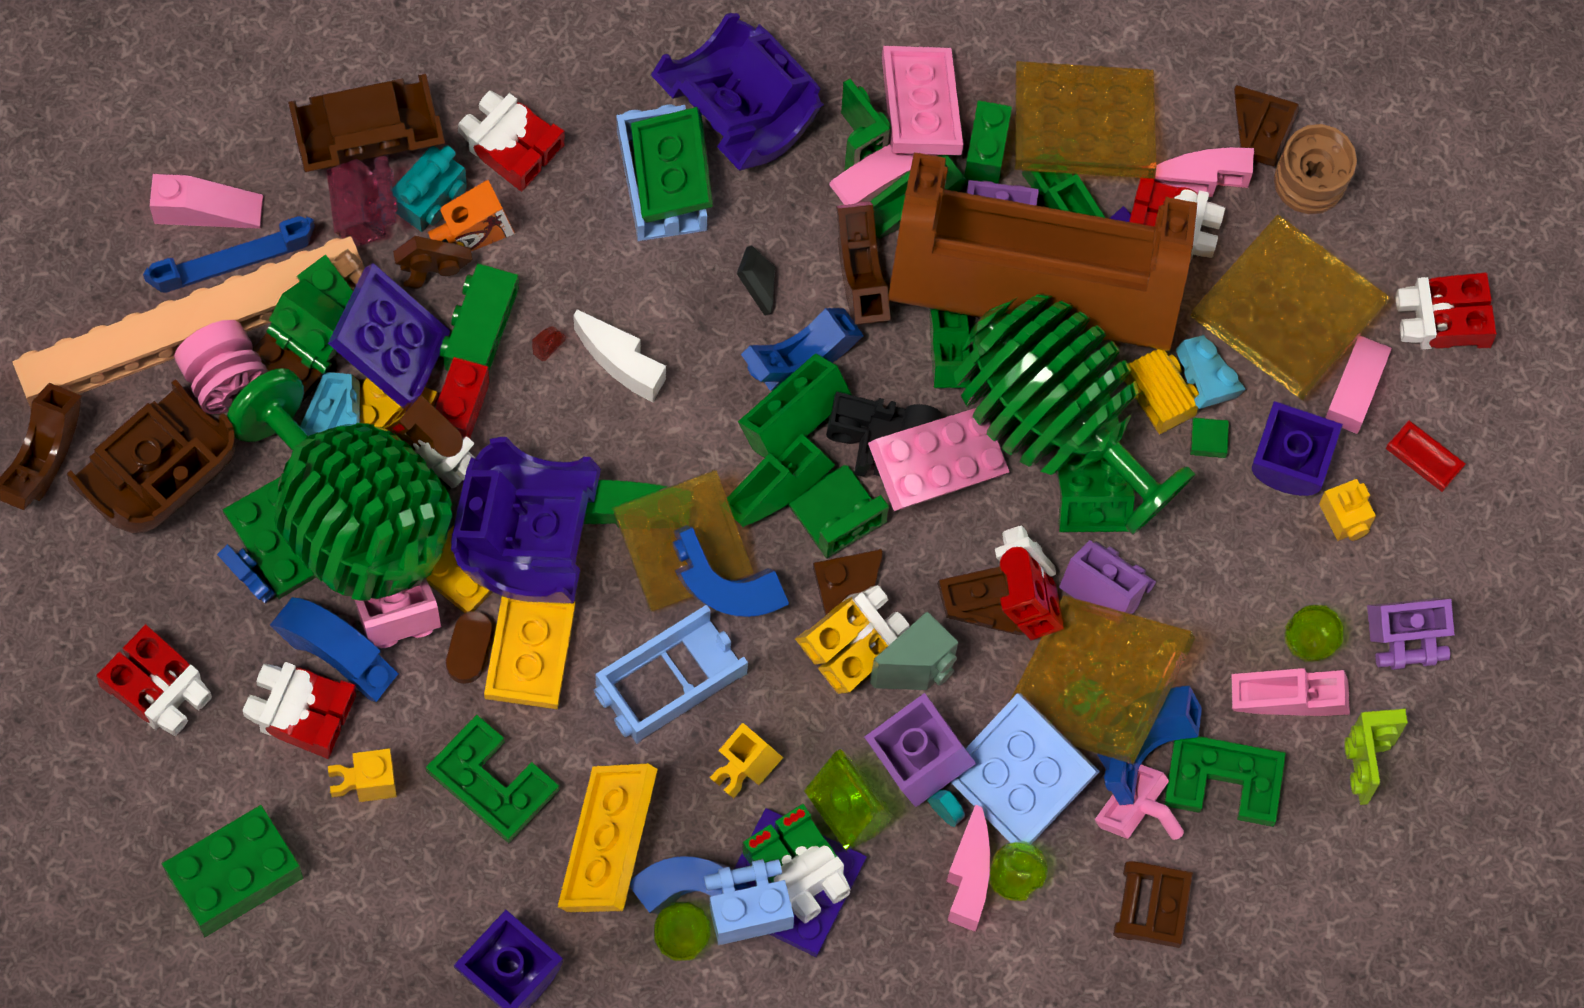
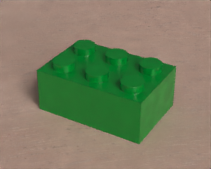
M259 805L162 863L166 876L204 938L303 879L298 862L262 805Z

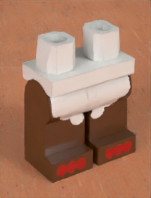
M422 395L397 409L383 425V428L391 431L401 440L408 443L412 450L425 460L428 469L432 468L437 477H440L451 488L456 487L462 480L464 481L471 457L475 458L469 452L475 443L467 436L462 439L460 432Z

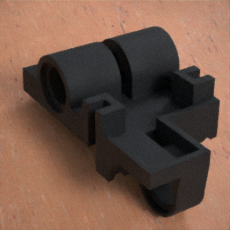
M836 392L826 436L832 441L846 444L860 442L854 474L864 477L870 467L874 465L873 475L880 476L868 443L890 434L942 419L941 412L932 406L923 404L910 405L904 409L896 407V402L891 401L885 409L883 408V398L873 401Z

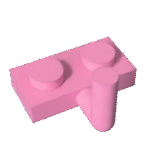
M1142 764L1138 770L1134 804L1119 805L1112 794L1095 818L1096 823L1101 829L1126 839L1131 836L1145 814L1158 818L1171 839L1177 840L1184 834L1183 828L1166 805L1155 801L1169 780L1163 772Z

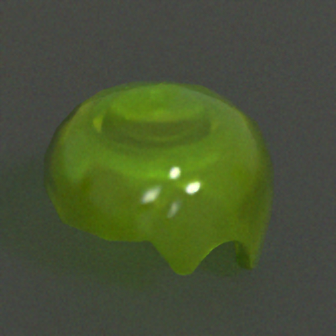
M1326 605L1303 607L1288 620L1285 626V644L1292 655L1304 662H1321L1330 657L1343 643L1344 625L1338 614Z
M1026 841L1007 843L999 848L992 858L989 883L994 892L1006 900L1026 901L1034 890L1043 887L1047 878L1048 861L1041 850Z
M689 901L673 902L663 908L655 919L654 941L660 952L674 961L695 959L709 942L711 936L710 920L702 908Z

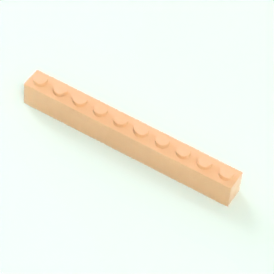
M352 237L332 239L325 243L323 247L312 251L297 252L290 259L277 264L267 263L250 274L232 276L220 285L212 288L197 289L185 298L176 301H164L155 309L147 312L132 313L124 317L122 321L112 325H100L92 328L87 334L74 339H61L54 346L47 349L24 353L19 359L12 362L30 408L32 401L48 383L81 394L172 360L177 348L187 337L211 323L222 320H236L242 324L246 332L271 323L269 318L281 295L300 282L296 276L326 254L329 260L333 262L340 253L349 249L361 261L359 268L362 271L365 267ZM348 276L345 277L344 280L354 291L356 285Z

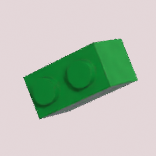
M978 100L964 174L966 180L991 181L998 184L1012 106Z

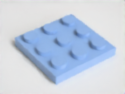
M1017 693L967 746L966 750L976 764L951 781V783L974 807L975 805L983 807L985 818L1021 853L1041 835L1100 771L1021 693Z

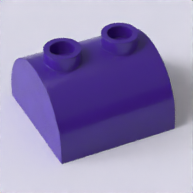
M1274 401L1252 464L1253 474L1262 483L1284 493L1299 496L1317 494L1323 486L1343 424Z
M505 909L454 964V968L498 1007L529 1008L554 980L562 966L563 958Z

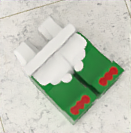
M804 804L776 820L775 829L770 824L743 841V855L751 866L752 861L763 859L765 863L779 859L782 874L768 877V882L773 883L785 880L792 910L803 923L809 922L821 912V907L813 897L824 890L833 904L838 903L850 894V887L843 875L844 864L824 839Z

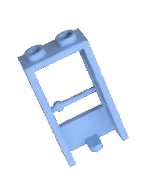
M668 104L654 110H629L624 114L616 115L617 135L638 241L707 231L706 209L649 223L643 220L638 194L639 189L636 183L629 141H633L631 123L685 110V105L675 106Z
M707 605L595 674L597 688L594 689V693L604 708L610 706L617 715L614 718L616 726L624 737L631 735L636 744L747 674V660L745 657L737 659L731 650V640L726 632L722 631L719 633L710 621L711 610ZM681 642H683L708 677L706 681L695 688L692 684H688L666 653ZM662 656L684 687L683 691L685 694L640 722L614 684L657 657Z

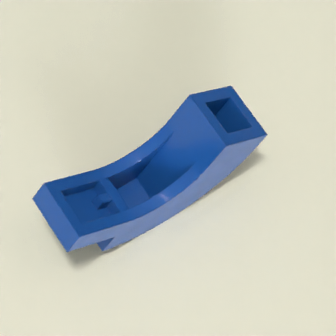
M825 308L807 327L793 337L774 345H750L741 355L748 364L747 368L750 374L760 382H764L769 390L773 391L815 353L833 363L853 347L864 335L844 308Z
M686 525L674 531L677 538L676 541L672 542L679 560L681 562L686 560L688 564L675 570V573L688 592L703 604L722 613L743 617L767 614L789 605L775 570L767 568L740 580L723 579L708 564L693 527Z
M292 597L270 624L293 648L310 652L326 661L349 682L354 684L370 701L377 702L399 674L379 655L380 650L365 636L338 616L310 601Z
M1190 685L1164 689L1143 697L1125 709L1107 729L1100 743L1097 755L1106 769L1104 775L1106 788L1113 793L1119 805L1134 804L1138 770L1143 760L1152 750L1169 741L1198 737L1202 707Z
M673 857L656 862L645 868L631 879L629 887L649 913L660 914L677 899L691 892L701 891L709 896L723 894L722 888L707 891L704 876L716 874L718 869L728 866L713 860L697 857ZM748 882L734 885L735 891L751 887Z

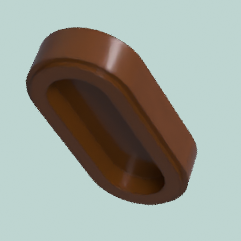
M466 612L458 618L455 624L446 658V668L449 676L458 683L467 684L474 682L480 677L484 668L492 638V625L489 618L481 612Z

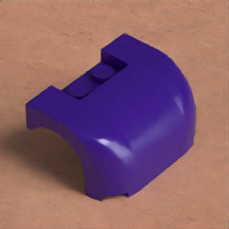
M728 13L724 16L711 37L699 49L679 60H672L668 54H664L651 73V76L672 99L686 96L693 107H698L700 112L711 123L712 128L723 136L717 146L719 150L741 171L769 163L784 154L808 129L824 104L819 99L818 93L821 89L817 83L765 28L759 24L755 29L746 22L739 20L740 15L738 13Z
M507 437L490 439V444L483 448L476 458L471 457L466 469L451 541V551L455 555L457 565L475 583L503 597L526 602L574 603L581 570L575 562L587 503L594 502L601 471L600 467L591 457H582L572 462L547 461L524 453Z

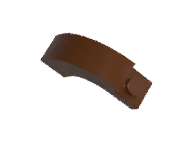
M865 202L836 206L840 264L852 320L855 325L889 321L891 319L888 286L882 277L879 264L873 204Z
M48 383L32 401L30 422L24 442L12 464L0 476V501L25 510L33 499L40 501L44 497L70 448L78 422L82 395Z

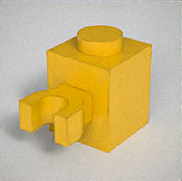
M1357 479L1324 491L1319 503L1337 541L1347 537L1351 541L1364 537L1369 533V529L1376 517L1368 501L1370 494L1365 484H1359Z
M742 723L718 750L730 762L726 766L718 768L709 778L720 786L726 778L730 777V784L724 791L734 799L740 792L743 780L747 776L760 785L784 757L747 725Z
M390 748L352 753L354 768H346L342 765L328 766L329 777L341 776L344 778L342 784L330 786L331 797L343 796L353 789L357 790L359 802L397 797Z

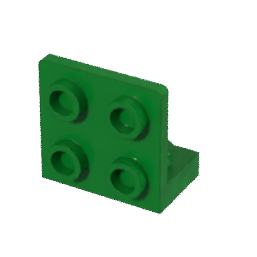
M850 78L843 82L841 114L854 131L847 139L844 171L889 145V132L891 129L886 116L882 112L877 113L870 104V98L864 88L861 86L857 87Z
M1079 454L1071 462L1069 461L1066 466L1057 471L1060 489L1059 532H1129L1125 524L1134 510V490L1104 458L1076 469L1086 456Z
M847 465L820 479L801 496L788 504L826 559L887 523L889 505L881 495L873 500Z

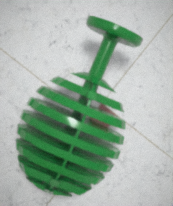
M1039 293L1018 306L1011 314H1007L1010 310L1008 308L1017 298L990 309L972 328L961 353L966 351L971 345L974 350L953 373L957 386L961 385L963 381L969 380L974 374L979 373L961 394L966 407L974 405L982 397H985L974 411L973 418L980 426L987 419L991 420L999 414L987 430V435L994 442L1015 429L1002 446V449L1010 456L1022 450L1025 445L1027 446L1039 435L1038 439L1026 450L1019 460L1028 467L1041 461L1044 456L1051 453L1057 446L1061 447L1058 453L1040 471L1043 473L1055 474L1079 454H1085L1086 456L1076 469L1104 458L1143 498V503L1130 515L1125 524L1127 530L1134 535L1155 517L1196 474L1189 467H1182L1164 483H1158L1119 443L1131 415L1122 423H1119L1118 416L1139 394L1135 381L1111 398L1110 396L1131 372L1126 360L1119 362L1112 370L1110 369L1099 378L1119 354V348L1114 341H1111L1092 354L1106 336V332L1099 325H1096L1078 337L1086 328L1090 317L1080 311L1061 323L1073 308V305L1064 300L1056 302L1032 321L1033 317L1052 297L1051 295Z
M279 368L268 371L245 386L232 402L227 417L234 428L235 438L238 440L257 442L276 433L292 450L291 457L286 462L284 473L281 474L279 480V494L274 506L276 510L274 521L276 528L294 554L298 555L303 565L307 569L310 568L314 576L327 584L334 592L344 596H352L351 599L359 601L399 594L407 588L409 590L419 586L425 577L430 576L443 553L442 549H444L447 541V529L453 515L450 510L452 503L449 493L444 485L442 486L432 468L428 469L425 460L418 453L416 454L411 446L401 440L396 434L383 427L374 426L375 424H345L308 436L292 419L303 400L304 387L301 379L290 369Z

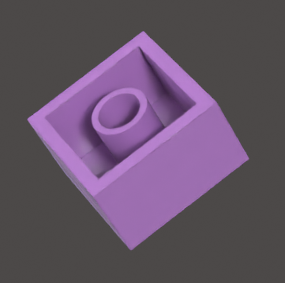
M925 693L865 736V739L901 791L915 807L976 764Z

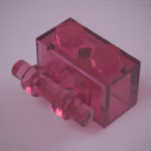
M385 156L374 159V171L358 159L326 170L334 233L343 239L351 236L355 246H361L386 237L385 225L390 226L396 223L395 212L398 210L397 198L393 196L391 185L394 182V173L389 168L388 158Z

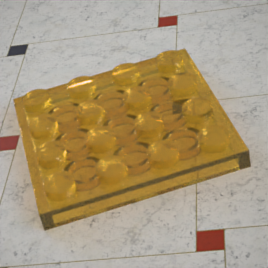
M1016 61L1015 170L1155 179L1154 70Z
M1277 214L1196 305L1190 317L1304 401L1387 305L1390 297Z
M1063 595L1060 601V609L1064 629L1041 638L1010 701L1017 693H1021L1073 746L1134 764L1196 638L1192 631Z

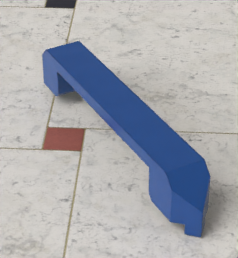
M297 216L282 221L279 224L280 232L178 265L175 264L173 258L152 263L149 269L146 268L143 274L144 279L160 292L167 293L303 249L310 242L315 228L314 219L307 216L306 218Z

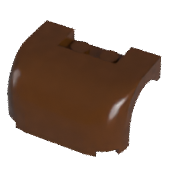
M418 75L419 82L405 85L402 78L309 97L310 105L297 107L296 101L288 102L304 172L406 150L444 144L440 117L435 115L427 75Z
M176 379L171 382L173 391L158 404L155 401L151 404L147 403L95 448L94 453L89 457L90 463L76 475L71 470L67 473L69 484L109 523L129 533H145L155 529L216 477L230 463L235 452L234 428L228 417L222 413L219 415V422L212 419L192 400Z

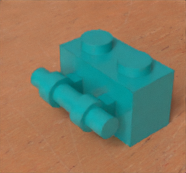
M445 145L442 150L431 146L387 193L389 209L421 232L429 224L431 226L437 224L443 216L440 208L464 194L467 188L465 168L453 160L456 152L448 145Z

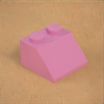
M426 577L419 586L409 590L407 588L399 594L379 599L355 600L365 637L377 648L391 647L398 640L410 636L415 638L424 637L431 634L433 629L441 627L437 602Z

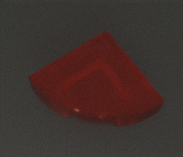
M554 326L544 329L532 339L533 355L541 361H546L566 340V336Z

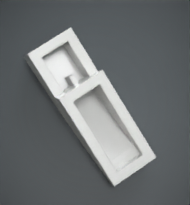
M576 310L574 314V330L594 359L614 379L632 392L653 403L666 380V365L640 354L641 339Z

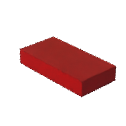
M1410 420L1386 447L1389 452L1441 492L1447 488L1466 464Z

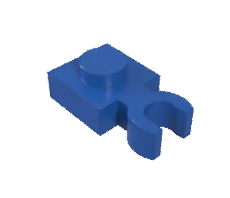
M227 544L217 554L239 580L245 583L258 600H262L266 604L276 594L254 569L258 562L244 548L238 551Z

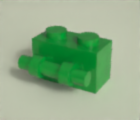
M302 279L281 295L269 318V321L272 323L266 333L276 339L275 344L283 350L289 349L302 359L301 363L309 369L314 367L324 375L332 365L329 360L338 354L328 342L344 308L307 280Z

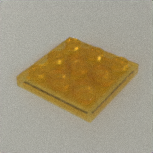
M717 470L708 471L612 508L646 603L651 612L693 596L683 586L675 573V570L688 564L686 560L683 562L679 560L672 544L673 541L677 540L674 531L686 525L693 527L708 564L718 576L727 580H736L753 573Z

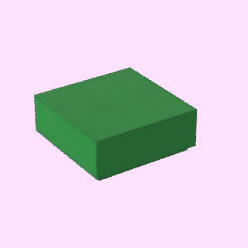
M1193 418L1191 423L1190 455L1226 458L1229 421Z

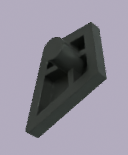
M751 245L746 247L736 274L764 316L772 314L775 266Z

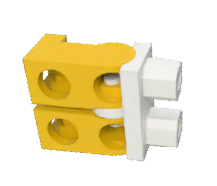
M878 585L872 586L860 593L850 594L824 618L795 638L815 665L822 664L818 667L819 671L838 694L851 692L872 672L874 658L910 627L909 623L898 612H893L885 620L877 612L888 601L887 595Z

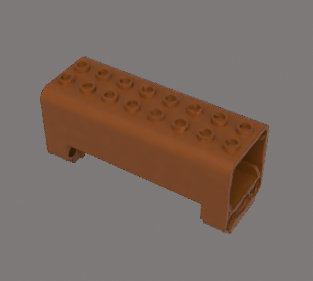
M914 152L902 210L888 295L889 301L982 317L990 309L1017 298L1008 308L1010 310L1007 314H1011L1014 309L1024 304L1031 297L1043 293L1052 297L1038 311L1032 321L1056 302L1064 300L1073 305V308L1061 323L1080 311L1090 317L1089 323L1080 335L1085 334L1093 326L1099 325L1106 332L1104 340L1170 351L1190 265L1197 202L1166 197L1163 205L1158 208L1155 226L1125 222L946 190L945 183L948 167H945L946 158Z

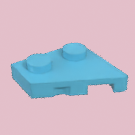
M1204 335L1186 339L1176 348L1179 360L1185 369L1184 374L1189 384L1195 383L1199 395L1194 401L1199 409L1236 399L1246 390L1238 380L1237 373L1224 362L1217 353L1216 346Z
M327 372L322 376L300 426L308 436L340 425L360 423V382L352 374Z

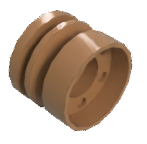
M1323 124L1307 125L1297 130L1287 141L1274 174L1275 189L1283 203L1294 211L1305 214L1323 213L1335 207L1343 197L1354 175L1357 163L1355 148L1349 138L1338 129Z

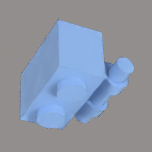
M763 859L752 861V866L730 870V867L718 869L716 874L704 876L707 891L722 888L723 894L710 897V912L718 945L793 929L794 914L785 880L773 883L768 882V877L782 874L779 859L765 863ZM750 881L756 882V887L738 891L734 889V885Z

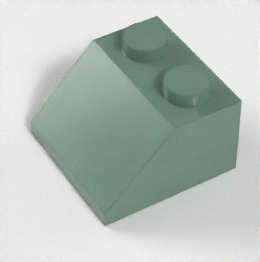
M926 612L874 658L870 684L877 689L928 690L934 683L940 686L954 672L952 667L957 660L955 655L958 641L931 614Z

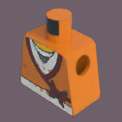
M489 180L484 181L443 205L440 211L446 223L428 231L430 239L451 244L456 242L457 245L470 247L471 251L515 234Z

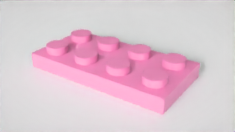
M883 46L882 65L888 121L891 127L890 141L892 153L914 154L915 152L921 154L961 155L963 139L952 49Z
M974 408L869 442V448L893 510L897 511L1009 473L1010 471L998 441L994 442L987 435V430L991 425L990 420L987 419L979 426L973 418V413L976 410Z

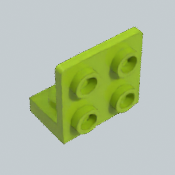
M1406 709L1361 712L1355 725L1351 727L1349 737H1345V754L1347 759H1353L1355 771L1351 772L1350 775L1351 790L1353 795H1359L1360 805H1368L1380 785L1376 753L1390 750L1391 746L1396 744L1408 723Z

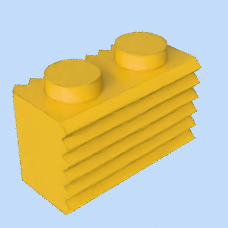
M1157 349L1128 363L1131 372L1124 381L1127 386L1136 381L1139 394L1135 398L1145 411L1147 417H1149L1158 434H1162L1196 416L1198 407L1194 399L1199 393L1193 384H1186L1180 375L1182 372L1181 366L1174 355L1168 356L1165 350Z

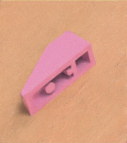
M153 174L149 206L154 224L260 229L263 195L192 176Z

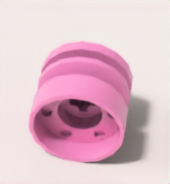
M236 320L218 321L197 330L179 345L174 355L175 362L185 380L192 383V392L198 398L202 410L209 414L228 412L232 402L241 390L255 378L268 372L266 366L262 364L259 354L252 350V342L242 324Z

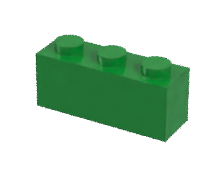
M477 263L474 274L467 275L462 294L466 296L462 306L456 305L451 320V325L454 328L451 337H444L440 349V356L444 357L445 370L449 371L453 357L488 366V371H490L519 291L517 274Z
M815 353L744 415L738 423L751 448L757 454L765 458L771 453L778 459L801 433L806 437L831 414L836 392L852 394L838 366Z

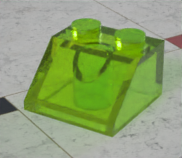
M842 749L835 751L804 790L845 850H849L879 835L894 817L886 803L867 780L865 774L860 770L852 757Z

